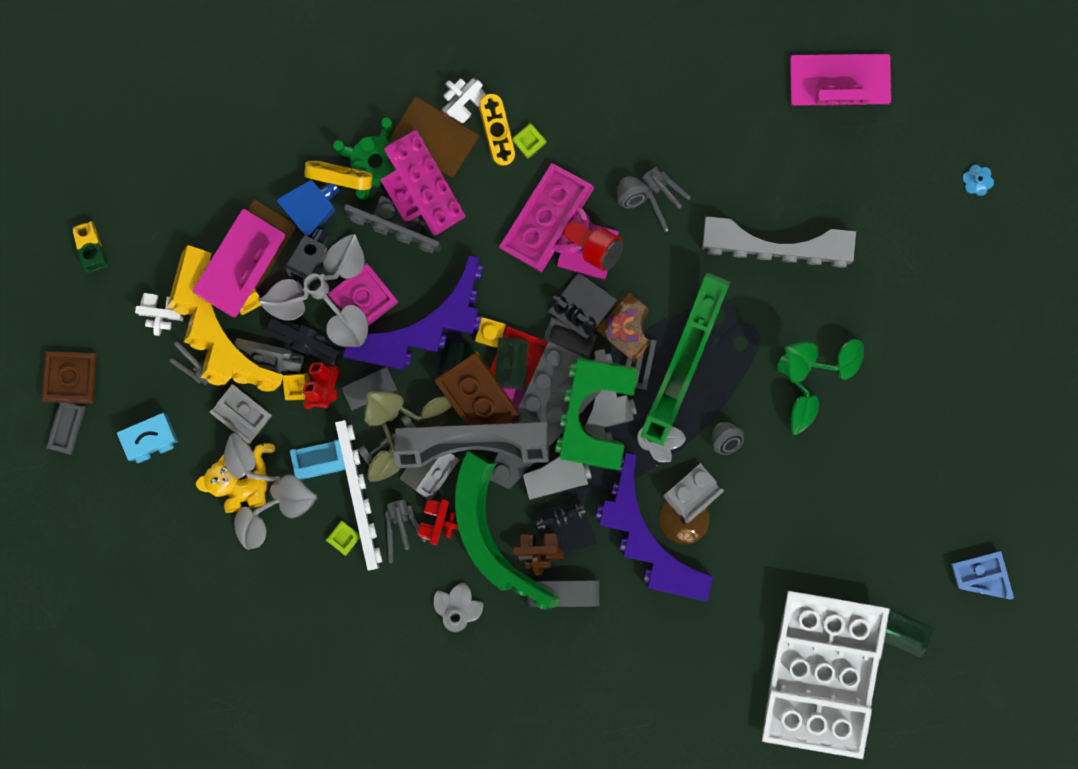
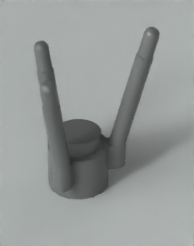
M655 167L646 173L641 180L648 186V198L663 230L667 232L668 227L652 191L656 194L662 190L677 208H681V204L668 190L667 184L687 200L691 197L673 182L664 171L660 172Z
M175 342L174 345L195 366L193 369L195 372L173 358L170 359V363L191 376L198 384L201 382L205 386L209 384L207 379L201 378L205 360L199 363L179 342ZM205 349L202 352L206 357L207 350Z
M406 500L387 504L388 512H385L387 520L389 563H393L392 520L394 524L398 523L406 550L410 548L404 522L408 521V516L417 533L419 532L420 525L413 513L412 506H407Z

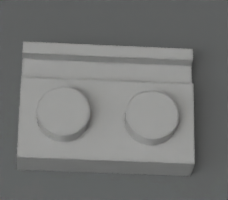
M233 384L218 401L213 410L210 411L213 416L248 444L252 442L272 417L269 412Z
M700 463L663 497L679 515L681 514L684 517L685 522L689 523L722 494L724 490L718 487L715 479Z

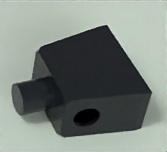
M316 229L312 238L308 236L302 238L285 267L286 279H293L304 288L305 279L311 274H318L327 256L325 244L330 236L328 233L321 229Z

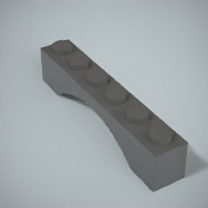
M547 422L395 429L394 440L397 468L423 467L444 455L467 450L499 452L514 457L522 463L549 462Z

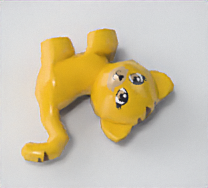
M263 443L255 447L253 454L256 470L252 473L267 476L266 464L261 456L263 453H273L275 451L274 444ZM224 455L205 472L204 476L196 481L197 488L203 492H209L215 497H229L224 503L226 513L239 511L241 503L246 501L250 508L261 507L266 504L265 492L268 488V481L249 477L243 480L235 478L226 468Z

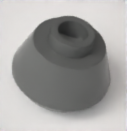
M627 176L620 180L617 186V202L620 206L634 208L645 202L648 198V186L637 177Z
M730 422L717 424L711 435L713 449L715 452L724 455L738 450L744 441L743 430Z

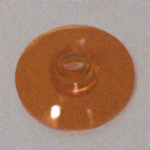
M667 501L663 505L659 516L660 527L665 536L678 544H691L701 539L709 527L710 517L707 507L689 523L683 524L680 521L682 515H679Z

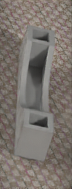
M706 217L704 220L702 249L707 250V254L722 255V251L732 252L733 257L746 258L747 254L757 255V259L772 260V256L782 257L783 262L796 263L797 259L807 260V264L822 265V261L832 262L831 266L846 268L847 264H851L854 260L856 231L830 229L823 235L806 242L777 244L750 235L732 219Z

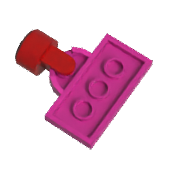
M552 163L499 248L541 273L554 252L569 254L584 248V261L602 271L611 269L619 260L623 251V240L604 228H599L595 232L592 231L590 218L582 207L594 190V187Z

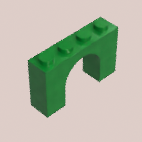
M577 357V363L571 362L569 377L574 378L572 388L567 387L564 402L569 403L567 413L562 412L560 427L565 428L563 438L558 437L555 451L560 453V460L620 470L624 442L599 438L589 434L579 421L578 411L583 400L596 391L605 390L634 395L638 373L637 367Z

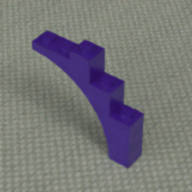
M469 256L464 273L452 294L425 319L407 328L393 332L367 334L365 342L360 347H345L343 357L404 371L405 366H410L412 352L408 351L409 347L439 353L440 348L444 349L447 334L443 333L444 329L473 335L474 330L479 331L482 316L478 315V309L469 307L470 303L475 304L478 289H473L475 279L480 280L483 265L479 264V258Z
M626 453L625 458L621 460L620 470H617V472L621 473L619 483L614 482L611 497H616L615 502L605 500L604 505L599 504L596 519L600 520L599 525L629 532L628 536L622 537L620 550L624 551V557L652 563V568H646L644 582H648V588L708 601L713 576L692 570L678 562L659 545L649 532L640 514L635 496L634 469L636 455Z

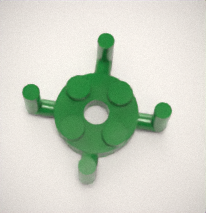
M389 118L382 120L383 128L380 136L365 137L354 149L345 146L340 140L335 141L333 144L338 154L350 158L352 169L372 174V187L382 186L383 183L380 179L396 171L385 151V147L392 144L389 138L393 130V124ZM373 155H378L383 160L382 165L378 168H372L368 164L370 157ZM371 188L367 190L357 189L356 196L362 202L366 201Z

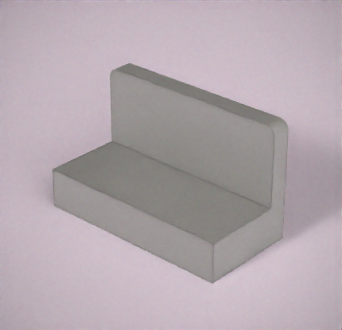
M452 454L444 455L423 467L406 468L400 479L427 499L432 500L459 462V459Z

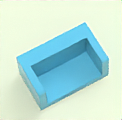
M339 439L334 440V442L290 450L295 477L299 480L346 470Z

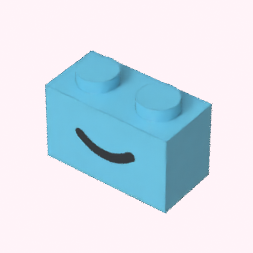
M165 413L117 432L128 461L136 460L137 464L150 459V454L159 450L161 454L173 449V444L179 442L168 415Z

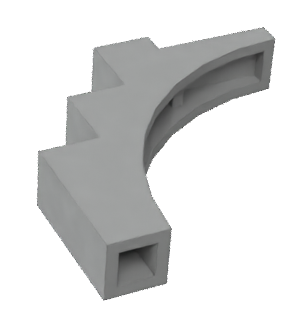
M604 349L594 352L595 360L613 363L611 354H606ZM602 390L595 397L593 410L584 429L595 437L613 440L611 432H606L605 428L634 420L633 415L637 414L633 399L628 400L627 395L617 398L616 393L618 392ZM559 456L546 466L524 474L523 477L529 500L587 485V479L591 478L589 466L587 464L560 460Z

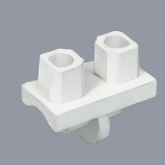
M462 79L455 85L448 81L445 85L449 91L443 97L447 101L454 95L455 97L442 111L447 116L453 117L460 123H464L471 113L463 105L470 99L479 107L480 99L486 95L481 89L483 85L478 80L472 79L461 91L460 89L466 84Z
M144 293L140 306H136L135 313L141 316L155 317V320L146 319L145 323L146 327L154 328V335L160 336L162 329L171 330V323L163 322V319L184 321V315L174 312V309L167 307L170 297L166 299L165 309H158V295Z

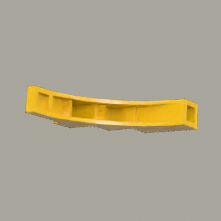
M188 245L181 253L167 307L174 309V312L178 314L191 315L184 342L190 344L194 349L207 350L201 378L207 379V382L213 385H225L230 378H233L235 382L241 384L250 383L256 385L262 391H274L281 385L283 375L260 368L247 359L231 343L222 330L212 305L192 292L209 265L212 253Z

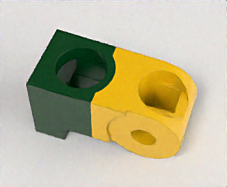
M93 221L73 227V234L82 268L87 273L109 267Z

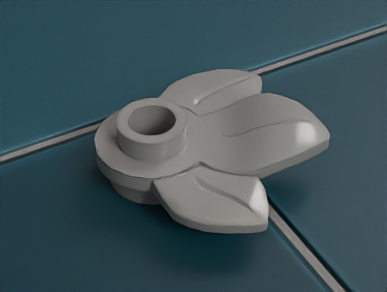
M643 427L637 433L639 446L644 450H648L654 460L663 463L671 462V449L680 447L686 440L683 432L676 427L671 428L664 446L649 442L647 439L640 437Z
M466 583L455 586L450 594L438 590L434 595L435 611L443 617L445 628L451 632L463 630L468 622L477 620L482 614L483 602L472 601L471 591ZM458 615L460 620L455 623L451 621V617Z

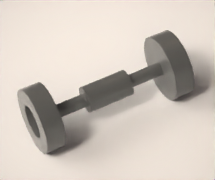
M408 415L400 418L405 424V428H417ZM392 433V434H391V437H392V440H393V442H394V440H395V434ZM387 438L380 442V446L372 452H369L364 445L358 448V451L370 466L374 459L373 456L383 449H389L390 445Z

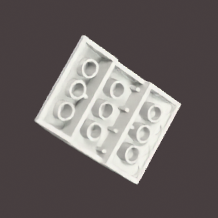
M788 591L769 685L762 737L763 742L863 759L872 710L871 702L878 663L882 654L889 608Z

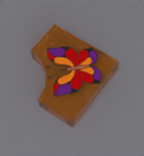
M629 293L598 327L597 331L634 362L650 344L643 331L644 318L649 309Z

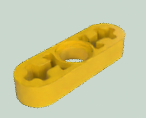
M495 94L484 95L479 101V110L492 160L499 165H508L514 160L515 150L503 102ZM489 98H491L492 102H497V106L493 110L495 115L500 114L501 119L494 118L487 121V116H492L490 109H485L484 106L488 103ZM495 122L501 123L504 128L503 134L499 137H494L490 132V127ZM506 138L507 143H502L504 150L509 151V155H506V160L503 161L502 158L497 157V153L500 152L499 144L493 145V141H501Z
M308 161L305 163L304 176L306 178L358 190H367L372 187V174L369 172L321 161Z

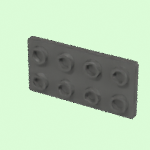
M383 196L380 197L373 215L345 204L344 210L351 222L361 226L364 225V222L368 223L373 228L372 230L386 235L387 232L393 233L396 240L405 244H410L411 241L415 242L419 249L433 254L434 250L440 252L441 246L438 241L420 234L425 224L422 215L405 223L393 201Z

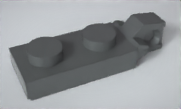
M239 338L235 341L234 346L247 359L260 368L279 374L288 372V370L300 372L302 369L304 356L291 353L288 349Z

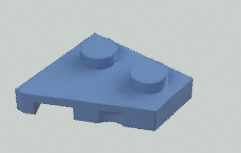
M1001 551L951 564L958 589L1005 599H1014Z

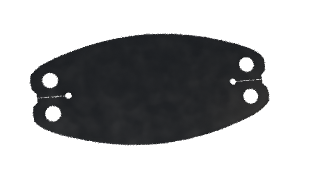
M723 300L720 310L726 314V321L719 326L713 325L672 427L681 430L686 437L685 442L680 447L671 449L672 455L693 440L723 408L742 381L758 351L760 335L751 325H744L740 322L738 310L729 300ZM693 307L665 319L638 335L639 338L656 340L647 390L635 388L634 395L616 393L617 398L627 395L628 400L633 399L637 414L633 415V421L607 427L605 431L611 432L613 440L624 442L622 458H625L626 453L636 455L634 479L662 463L654 460L648 450H644L639 446L637 433L645 425ZM737 336H745L748 339L749 346L745 351L740 352L733 347V341ZM714 339H720V343L715 345ZM628 342L611 356L613 363L626 365L631 342ZM635 343L631 367H636L641 343ZM645 345L638 379L640 384H643L650 345ZM595 398L578 416L583 428H585L591 415ZM558 438L549 446V462H543L545 466L555 460L553 451L556 448ZM588 465L592 479L591 484L584 488H572L567 490V492L576 498L590 497L613 489L614 482L619 483L621 473L615 469Z

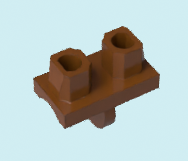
M544 534L543 546H535L536 537L534 535H520L518 547H513V555L518 556L520 561L533 560L526 561L525 567L533 568L535 575H542L544 568H551V560L564 559V551L559 548V537L556 534Z

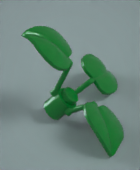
M851 339L846 342L839 352L838 365L835 366L815 363L818 357V348L813 343L803 342L785 348L786 354L779 360L778 371L789 376L790 382L796 384L804 394V396H800L793 406L791 416L792 435H797L809 427L818 413V398L815 395H810L809 391L800 383L806 378L808 372L811 371V367L834 371L839 370V377L841 379H849L857 373L864 357L863 341Z

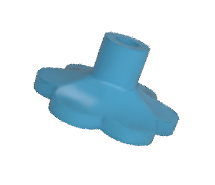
M973 165L970 167L969 172H966L962 177L963 182L966 183L965 190L970 194L976 193L978 196H983L986 194L987 189L994 185V180L991 178V170L987 167L981 168L979 165Z

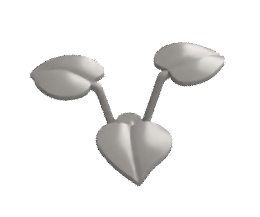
M354 234L339 240L328 250L323 266L328 273L333 275L311 274L305 279L304 288L293 279L282 280L276 283L259 300L261 306L278 319L294 320L304 313L305 304L303 300H306L309 294L315 299L323 298L337 314L327 323L328 337L335 344L344 347H360L363 345L368 334V322L365 314L354 305H348L340 312L327 296L329 286L325 281L337 279L339 275L344 279L353 278L362 271L365 265V257L357 237Z
M235 433L230 435L224 452V462L229 473L235 478H242L246 474L249 478L274 482L270 488L271 496L274 498L272 501L257 508L254 512L249 507H242L235 516L234 526L237 538L244 548L250 550L261 546L266 537L265 524L258 517L260 512L279 503L280 510L285 516L295 518L308 510L317 496L309 491L295 476L287 475L281 479L279 476L270 477L251 473L250 470L255 467V457L252 450L239 435Z

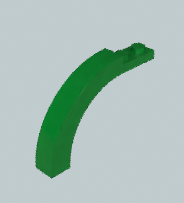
M706 273L671 364L640 437L664 446L730 285L729 281Z
M467 451L459 471L455 494L458 529L467 553L480 572L500 590L512 588L522 596L528 595L534 599L533 603L542 609L557 607L561 597L516 569L497 548L491 536L486 517L487 489L497 463L478 451Z

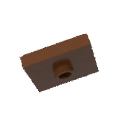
M46 351L42 401L94 404L97 354Z

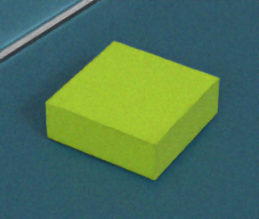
M531 123L512 138L513 143L527 159L547 143Z
M341 521L326 541L346 556L360 539V534L344 521Z

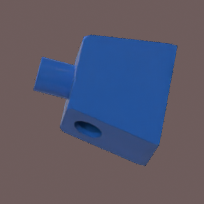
M311 180L277 199V202L304 235L312 238L315 230L320 229L334 213L335 208L329 200L338 194L340 190L335 184L326 183L319 189Z

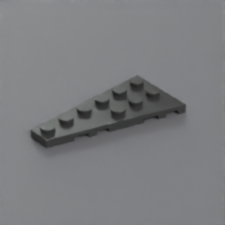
M551 341L548 342L518 408L520 414L513 419L512 424L547 422L550 446L565 429L560 427L562 412L567 413L569 403L564 402L567 387L572 388L574 378L569 377L571 362L577 363V357H585ZM596 391L583 400L578 416L601 391ZM498 452L494 461L497 465L490 480L511 489L534 463H522L514 457Z

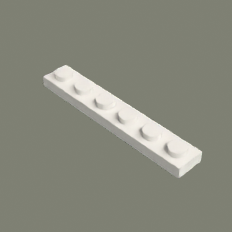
M345 420L335 422L368 571L378 569V563L382 562L380 548H375L373 538H377L374 523L370 524L368 514L372 513L369 499H364L362 489H366L364 475L359 474L357 465L361 464L358 449L353 450L351 440H355L354 429Z

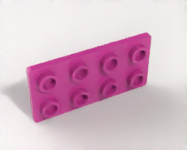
M889 54L792 55L790 57L792 105H869L891 103Z
M417 130L385 147V151L396 171L380 180L405 223L422 215L435 236L465 218L461 206L458 204Z
M243 209L192 292L235 318L277 252L278 247L285 238V234Z

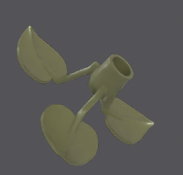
M367 393L365 421L370 426L382 424L390 445L389 451L379 452L372 460L368 471V480L370 482L384 480L394 475L400 469L396 466L394 442L386 421H393L398 416V411H401L417 422H421L420 427H441L450 419L455 410L446 397H438L431 400L423 408L422 416H417L402 407L403 398L397 393Z

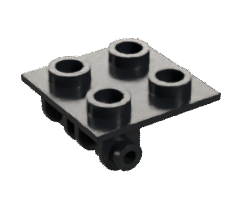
M578 273L561 296L555 295L552 298L551 303L553 306L548 312L588 340L618 300Z
M580 497L533 514L542 541L544 534H556L559 537V548L564 551V556L597 544Z

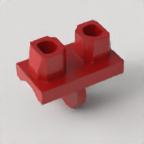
M322 362L312 363L308 371L312 375L311 381L307 382L302 390V393L306 396L303 406L306 409H311L312 407L328 408L329 402L335 401L338 396L334 386L339 369L336 366L327 367Z
M427 500L424 513L437 516L435 526L421 523L418 536L429 540L430 544H438L442 526L446 527L444 537L451 538L453 529L459 530L458 525L455 524V513L450 512L448 522L444 521L449 501Z

